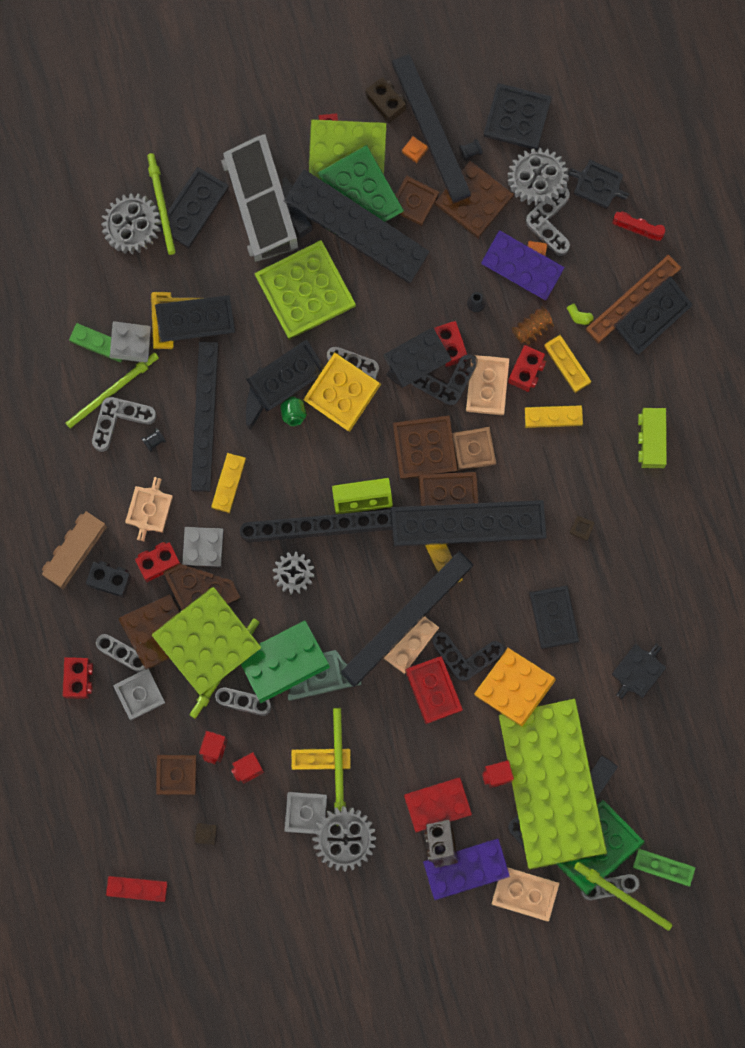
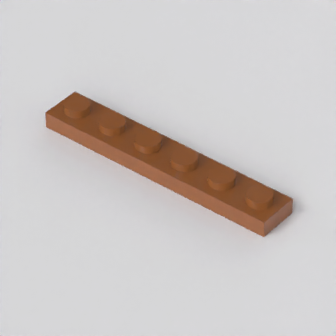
M668 254L590 324L586 331L599 344L615 329L613 327L614 324L666 277L676 275L681 270V267Z

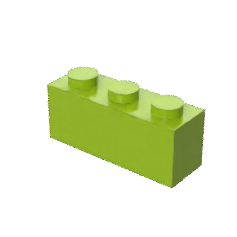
M643 408L641 414H638V425H641V432H638V444H641V451H638V462H641V468H665L666 408Z
M389 478L332 486L336 514L393 507Z

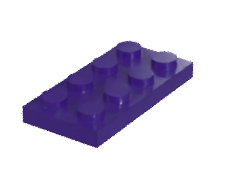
M500 230L481 262L484 266L544 300L548 299L565 269L562 265Z
M499 839L457 851V864L435 868L432 861L429 862L427 860L423 862L434 900L510 877Z

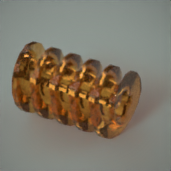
M541 306V310L536 309L535 314L531 313L529 315V319L524 318L523 323L519 322L517 324L518 328L512 327V332L521 344L525 342L530 345L529 338L536 340L535 333L542 336L541 329L547 332L548 324L554 327L553 319L548 311Z

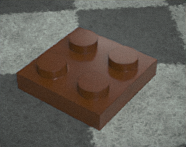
M406 175L396 193V197L404 209L399 215L422 226L440 192Z
M157 755L156 795H196L197 756Z

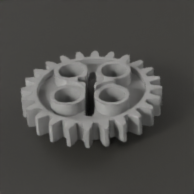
M541 148L536 153L532 149L531 154L524 151V157L518 155V161L513 160V166L509 167L508 184L511 192H515V197L520 196L521 202L527 199L528 205L534 201L535 206L538 205L539 201L543 205H545V200L552 203V197L559 199L558 193L563 194L564 188H567L566 181H569V176L567 175L568 168H566V162H562L561 156L556 158V152L550 155L549 149L545 153H542Z
M130 193L129 198L123 195L122 201L116 198L117 204L110 203L112 209H105L108 216H103L102 218L106 222L101 223L106 228L102 230L106 235L105 239L112 247L115 246L117 251L121 250L125 254L128 250L133 254L134 249L140 253L142 246L148 249L147 243L153 245L154 243L151 239L158 238L155 232L161 231L157 225L162 224L160 219H158L160 218V213L157 212L159 209L156 205L154 206L152 200L148 201L149 199L146 196L142 198L140 194H137L135 197ZM138 208L137 213L132 214L133 210ZM120 218H123L122 222L117 224V221ZM144 223H147V226L144 229H141V226ZM131 233V236L125 239L126 235Z
M342 806L341 812L336 807L334 808V814L327 811V818L321 816L323 823L316 822V825L320 827L319 830H313L314 833L318 834L317 837L312 838L313 841L318 843L313 846L314 849H319L316 855L318 857L323 855L321 862L325 863L328 861V867H332L335 864V870H339L340 866H342L343 871L347 870V866L354 870L355 863L361 867L360 860L367 862L368 860L365 855H372L369 848L375 847L371 843L372 840L376 839V837L371 836L375 829L369 828L372 822H365L368 816L363 815L360 817V810H357L354 814V808L352 807L349 808L348 812L344 806ZM356 823L358 830L356 833L351 834L350 826ZM333 824H337L339 826V830L336 834H331L330 828ZM344 834L349 838L361 837V840L327 841L328 837L343 838ZM357 843V852L351 853L350 846ZM333 844H338V852L335 854H331V846Z

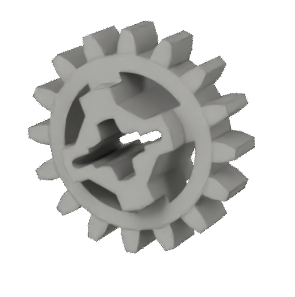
M295 552L294 556L287 553V558L280 556L282 562H275L278 569H273V572L277 574L273 577L274 580H279L276 584L277 587L283 586V592L289 589L290 594H293L294 590L300 594L301 588L306 591V584L312 585L310 578L315 577L313 573H310V571L314 570V566H308L311 560L305 561V555L303 554L301 557H298L297 552ZM291 561V564L289 566L283 567L286 563ZM299 562L305 566L307 571L299 567ZM293 569H296L297 573H299L295 574V577H291V574L289 573L292 572ZM281 576L287 577L289 584L285 583ZM300 579H304L302 583L296 585V582H298Z

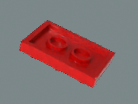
M442 656L405 669L425 724L463 710Z
M460 777L404 795L415 833L426 830L427 824L445 820L452 822L472 815Z

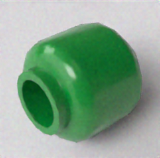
M289 397L281 403L282 420L290 426L302 424L306 418L304 402L299 398Z

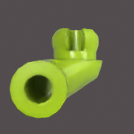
M575 304L567 307L570 316L577 324L588 325L594 319L591 313L579 312Z

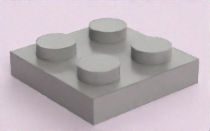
M113 321L109 358L147 362L151 326Z
M185 527L183 565L221 568L224 530L221 528Z
M149 669L143 670L113 685L130 721L165 704Z
M288 792L285 832L316 834L313 830H319L320 828L316 825V822L323 823L321 816H326L327 795Z

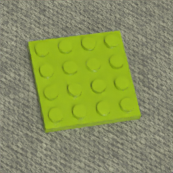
M311 119L309 172L321 180L318 175L319 171L361 147L368 145L384 174L386 123Z
M322 240L254 273L289 340L356 307Z
M214 587L210 588L152 634L153 638L199 695L207 691L261 648Z

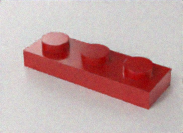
M108 876L106 896L166 902L168 882Z

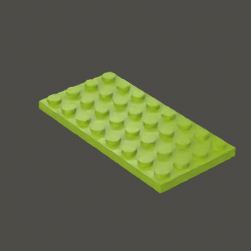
M571 699L538 706L522 727L505 715H499L507 760H509L514 777L512 786L528 868L534 869L607 854L576 700Z

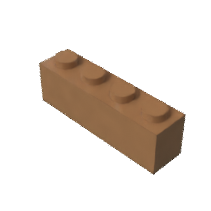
M87 511L79 515L74 529H70L65 535V542L62 546L59 545L55 549L51 562H46L42 568V571H44L42 575L63 590L107 528L105 523Z

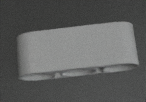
M102 634L97 638L96 646L102 653L138 673L145 670L144 666L140 668L134 666L135 660L139 658L134 649L107 634ZM110 640V646L107 649H103L101 647L102 641ZM121 649L127 650V655L124 658H118V651Z
M220 688L215 694L219 705L226 708L260 716L268 715L271 711L272 706L269 700L265 701L268 704L265 711L257 709L260 701L255 694L229 688ZM224 692L230 694L227 702L220 701V695ZM247 697L249 699L248 705L244 707L239 706V699Z
M623 875L605 879L608 882H612L614 886L625 893L634 892L639 886L638 878L634 875ZM627 878L634 881L632 889H627L624 885V881ZM600 885L595 887L596 893L593 897L585 895L581 890L582 897L586 900L615 896L612 893H608Z

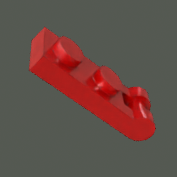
M616 211L612 222L616 226L655 241L662 240L665 234V227L663 225L653 226L644 219L632 218L626 212L619 213Z

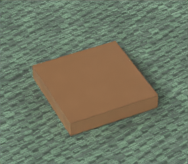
M490 427L452 433L459 471L496 465Z

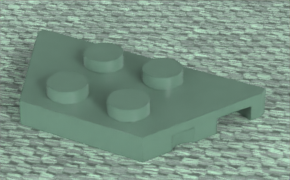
M336 650L323 653L330 668L290 688L288 701L353 687L340 674L347 666V663H345Z

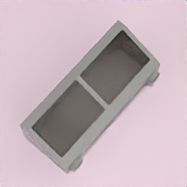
M266 135L257 136L224 152V160L221 161L224 171L228 170L250 242V245L247 246L250 257L254 256L256 262L298 250L297 237L287 205L283 202L285 198Z

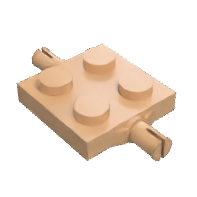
M154 477L151 488L135 487L125 523L140 529L137 537L139 541H145L147 531L160 533L164 531L173 495L165 494L159 490L162 481L160 478Z

